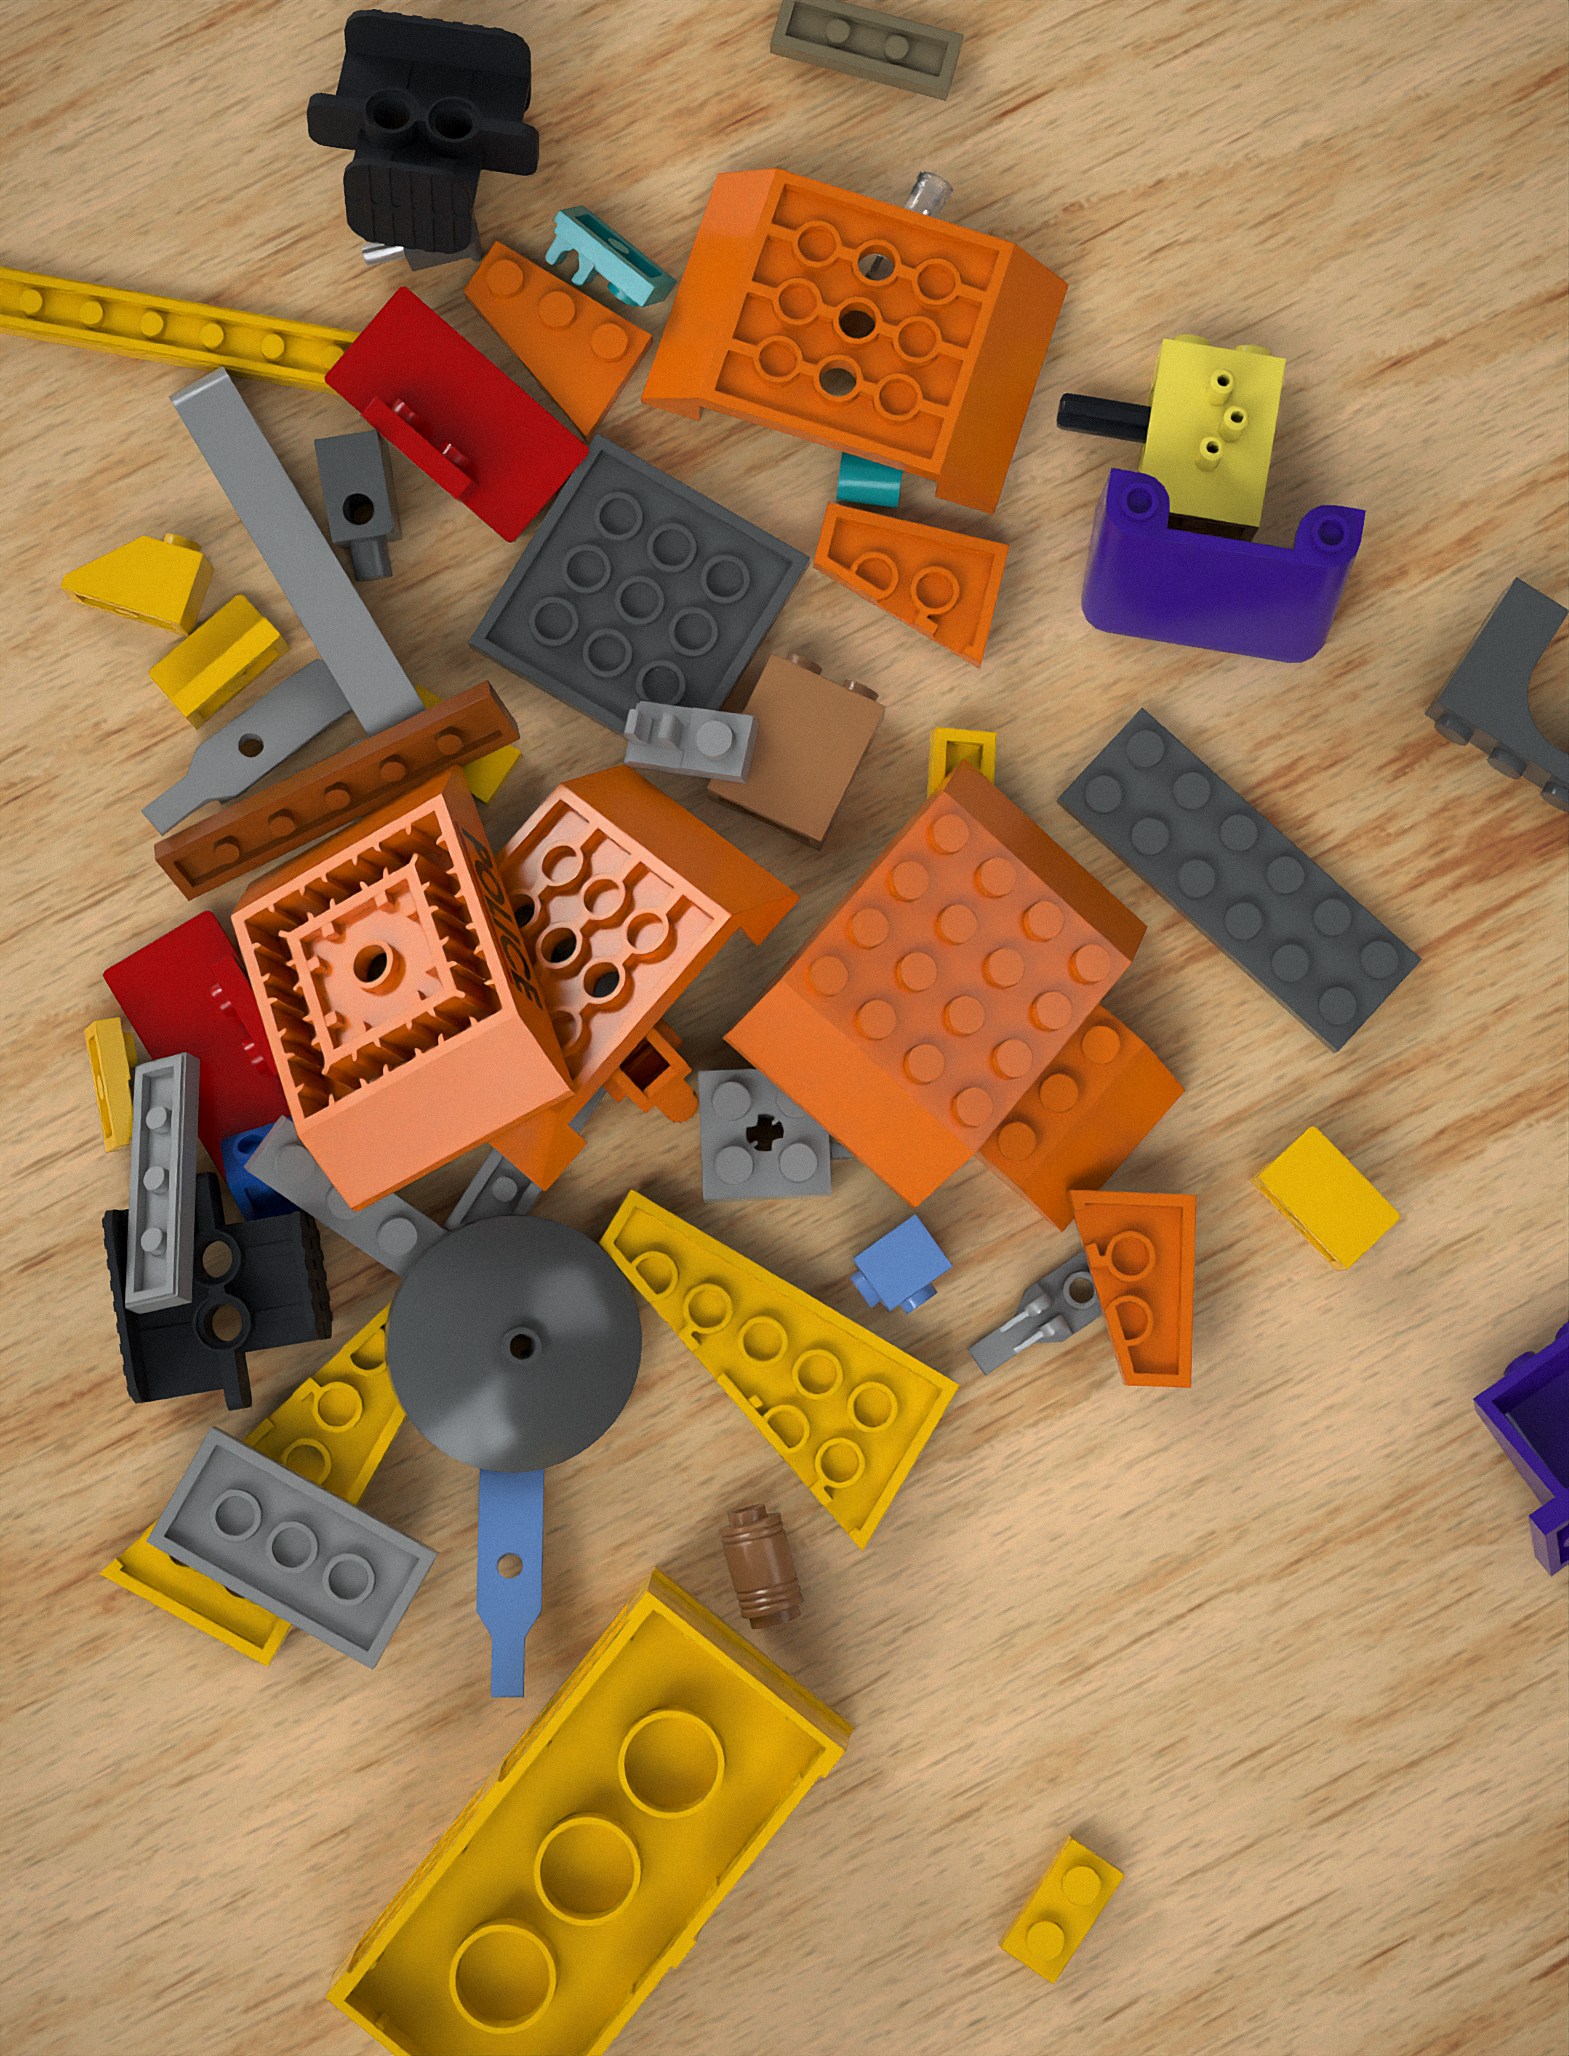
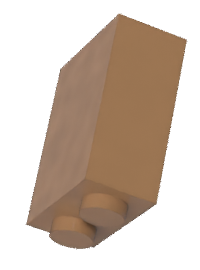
M771 653L742 713L743 715L754 716L759 722L747 784L710 779L707 786V797L709 800L820 851L884 719L886 706L876 702L879 695L863 684L846 679L841 686L820 676L822 668L803 656L788 653L787 658L784 659Z

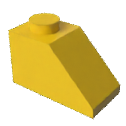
M166 533L163 541L143 535L65 574L60 588L76 603L188 637L193 633L214 568L206 556L200 553L201 545L188 538Z

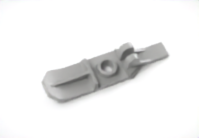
M316 659L288 677L196 748L187 775L141 810L161 836L209 802L218 801L222 805L246 793L249 788L290 756L297 753L326 728L353 711L324 660ZM254 739L263 745V750L258 756L246 757L239 751L241 744L246 740Z
M1084 1250L1027 1288L1014 1317L967 1349L985 1376L1031 1344L1063 1342L1102 1315ZM1075 1279H1085L1092 1287L1091 1298L1085 1303H1078L1070 1296L1069 1288Z

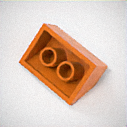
M1099 1003L973 1156L1062 1233L1074 1219L1066 1190L1099 1191L1185 1092V1089L1146 1043Z

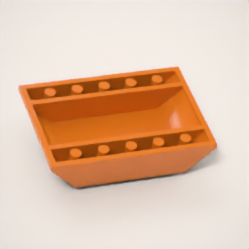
M963 758L722 1038L913 1209L919 1206L979 1150L1131 965L1148 926Z

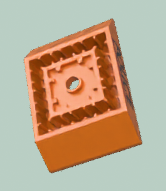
M455 763L252 881L231 914L232 923L297 1136L350 1209L358 1212L576 1094L463 768ZM386 953L387 966L384 973L377 980L368 982L367 973L370 970L372 960L379 954Z

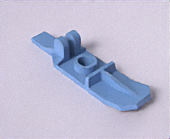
M480 1469L476 1611L492 1636L491 1698H524L526 1636L542 1612L545 1469L518 1473L494 1472ZM507 1555H516L523 1563L522 1571L514 1578H505L500 1575L498 1570L500 1560Z

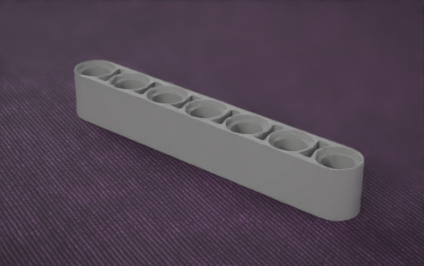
M224 367L217 368L170 395L169 398L369 738L425 711L424 704Z

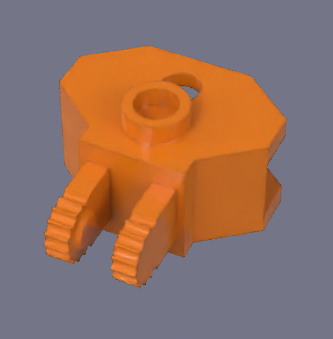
M660 1018L604 1082L602 1087L618 1104L628 1096L645 1114L656 1106L673 1123L679 1122L681 1124L683 1121L688 1122V1119L693 1118V1115L698 1112V1094L684 1080L692 1069L676 1052L684 1041Z

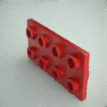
M405 286L400 287L324 378L325 382L361 413L360 416L455 500L466 505L509 543H513L519 538L589 454V448Z
M205 910L106 969L103 973V978L153 1061L184 1052L200 1059L197 1136L227 1184L221 1141L224 1138L277 1122L281 1115L287 1118L292 1116L247 968L214 913Z

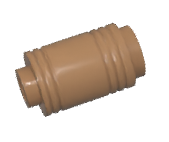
M765 1504L752 1505L728 1513L730 1524L720 1528L718 1531L722 1537L721 1542L724 1544L723 1549L734 1590L737 1593L736 1597L739 1600L738 1605L741 1608L742 1618H749L752 1629H761L782 1624L799 1617L801 1612L798 1604L802 1603L804 1599L800 1592L801 1588L798 1585L799 1581L796 1577L797 1573L787 1536L783 1529L781 1514L779 1512L767 1514Z

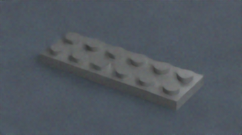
M1141 708L1056 801L1333 1053L1338 1052L1422 960L1144 708Z

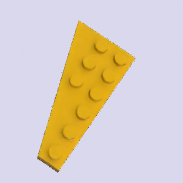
M631 1189L598 1244L863 1552L960 1385Z
M392 1301L342 1347L343 1349L314 1376L306 1380L271 1416L262 1421L242 1440L356 1506L360 1504L407 1418L392 1390L385 1362V1328ZM159 1518L128 1549L99 1573L103 1577L266 1667L272 1664L293 1626L277 1615L147 1543L146 1541Z

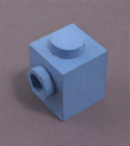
M915 1214L854 1257L852 1262L858 1271L849 1278L870 1308L881 1302L887 1312L900 1304L904 1312L908 1314L938 1293L931 1282L953 1266Z

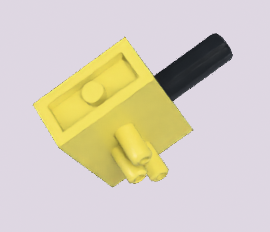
M1177 335L1173 340L1163 338L1155 359L1148 406L1065 393L1059 402L1056 419L1057 427L1066 431L1142 443L1137 472L1155 477L1164 485L1170 501L1167 528L1251 542L1260 528L1286 359L1273 357L1270 350L1256 345H1239L1234 350L1210 346L1209 340L1196 335Z

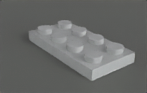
M216 1426L210 1428L146 1541L372 1670L377 1666L440 1553Z

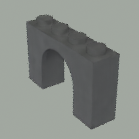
M1516 577L1497 599L1428 707L1425 715L1436 721L1434 728L1443 737L1462 746H1466L1468 742L1490 755L1487 761L1494 769L1513 779H1520L1523 776L1543 789L1540 794L1545 801L1557 809L1569 813V754L1557 749L1544 738L1532 719L1528 705V685L1532 671L1568 615L1569 610Z

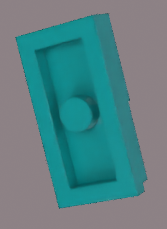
M584 205L559 210L553 221L558 225L553 232L557 236L546 253V261L551 265L561 264L570 251L576 250L579 252V269L571 280L574 284L579 286L590 283L599 272L610 281L607 285L610 292L622 302L634 307H646L665 301L677 281Z

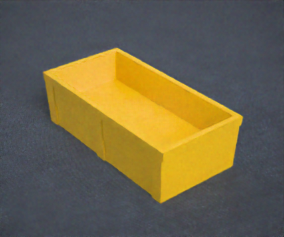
M656 1565L333 1972L332 1981L325 1999L394 2056H602L671 1966L676 1969L694 1947L704 1924L821 1775L826 1778L844 1755L855 1726Z

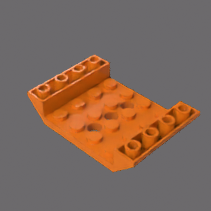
M779 168L718 173L641 396V403L700 421L704 408L936 481L935 497L994 515L1069 284L1013 242ZM870 254H881L892 262L894 271L886 279L875 281L864 277L858 265L864 257ZM851 311H861L872 318L875 328L866 337L851 338L841 330L839 321L845 314ZM841 368L852 374L856 385L847 395L832 396L821 387L820 378L830 369Z
M625 764L561 782L494 857L513 914L524 905L534 904L535 906L533 917L525 926L520 927L519 931L576 1094L487 1142L544 1192L547 1191L588 1143L568 1125L570 1121L731 936L738 931L759 947L800 899L796 892ZM576 938L577 944L573 954L565 961L552 963L551 955L555 946L564 939ZM619 972V983L615 990L605 997L595 998L593 990L598 979L607 973Z

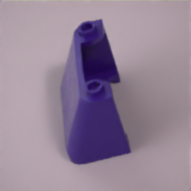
M1111 468L1095 509L1081 595L1082 611L1086 620L1093 627L1107 633L1286 663L1305 662L1313 658L1326 643L1361 543L1366 510L1338 505H1321L1310 510L1301 519L1295 533L1293 549L1169 529L1167 524L1170 501L1164 485L1155 477L1144 473Z

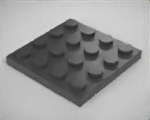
M597 433L588 447V456L571 474L468 644L474 651L628 741L624 731L629 709H636V705L640 701L721 711L809 567L811 558Z

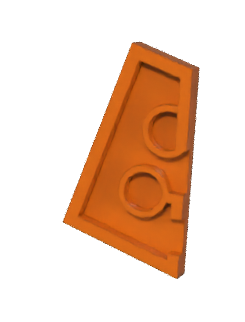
M497 240L463 290L468 303L511 354H514L537 381L538 386L552 402L556 403L572 422L574 429L588 444L653 344L652 335Z
M1066 1190L1123 1384L1127 1386L1191 1388L1196 1195Z

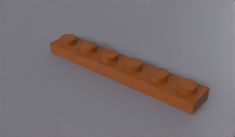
M486 680L154 844L155 860L187 900L190 901L380 808L455 763L464 767L519 740L518 724L490 682Z

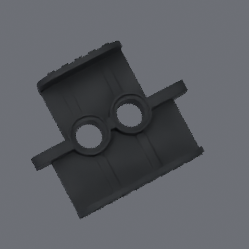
M377 9L353 12L347 19L344 29L346 52L336 95L326 93L313 94L309 99L307 108L309 137L315 143L322 146L355 150L353 161L346 166L343 176L347 223L354 233L364 238L367 242L385 244V246L391 247L400 246L411 250L420 249L431 253L455 254L467 248L471 241L472 211L481 170L521 176L532 175L537 170L539 161V132L533 126L522 123L524 112L529 108L531 101L530 48L522 37L505 31L502 28H488L477 24L468 25L457 21L448 22L437 18L428 19L417 15L408 16L397 12H382V10Z
M213 1172L196 1174L192 1302L142 1314L125 1309L129 1209H113L105 1212L104 1218H102V1228H104L105 1235L103 1240L108 1256L106 1261L111 1276L110 1287L114 1296L113 1307L117 1316V1333L120 1336V1354L123 1356L124 1365L122 1367L128 1385L126 1386L127 1391L134 1403L152 1402L224 1389L225 1401L229 1411L252 1407V1394L246 1352L331 1339L333 1315L329 1305L330 1294L327 1291L326 1285L327 1275L323 1266L324 1256L323 1250L320 1247L321 1238L314 1217L306 1211H295L292 1214L225 1225L217 1175ZM222 1241L231 1250L232 1264L224 1275L214 1278L206 1272L203 1266V1254L210 1244ZM226 1304L234 1306L242 1317V1328L239 1334L228 1342L220 1339L215 1334L212 1326L214 1314L220 1307Z

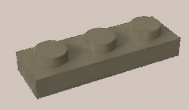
M783 0L770 42V53L946 101L964 35L838 0Z

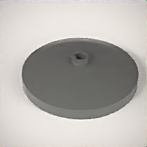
M510 1214L485 1217L457 1227L437 1239L422 1252L403 1276L394 1294L386 1321L384 1338L385 1362L392 1390L401 1409L418 1432L438 1449L462 1463L494 1472L518 1473L545 1469L560 1464L590 1447L604 1435L624 1409L635 1385L641 1362L642 1330L639 1311L630 1286L619 1267L598 1244L583 1233L554 1220L530 1215ZM518 1334L529 1337L531 1341L530 1348L521 1351L520 1358L514 1357L510 1351V1342Z

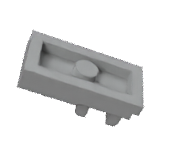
M640 701V703H637L636 709H629L624 735L628 739L624 764L628 767L747 784L759 722L754 716Z

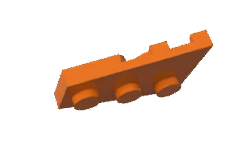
M828 502L813 568L980 669L1010 545Z

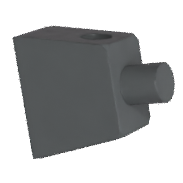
M377 430L315 439L316 457L333 544L340 549H350L356 582L392 577L387 543L402 540V531L388 443ZM372 503L374 514L372 519L362 525L355 524V510L362 504Z

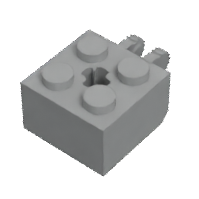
M758 1069L698 1071L704 1203L831 1197L830 1160L857 1159L840 1143L830 1144L829 1133ZM760 1119L772 1120V1128L779 1125L783 1131V1138L773 1140L771 1151L756 1150L758 1146L756 1140L751 1144L747 1141V1130L756 1129Z

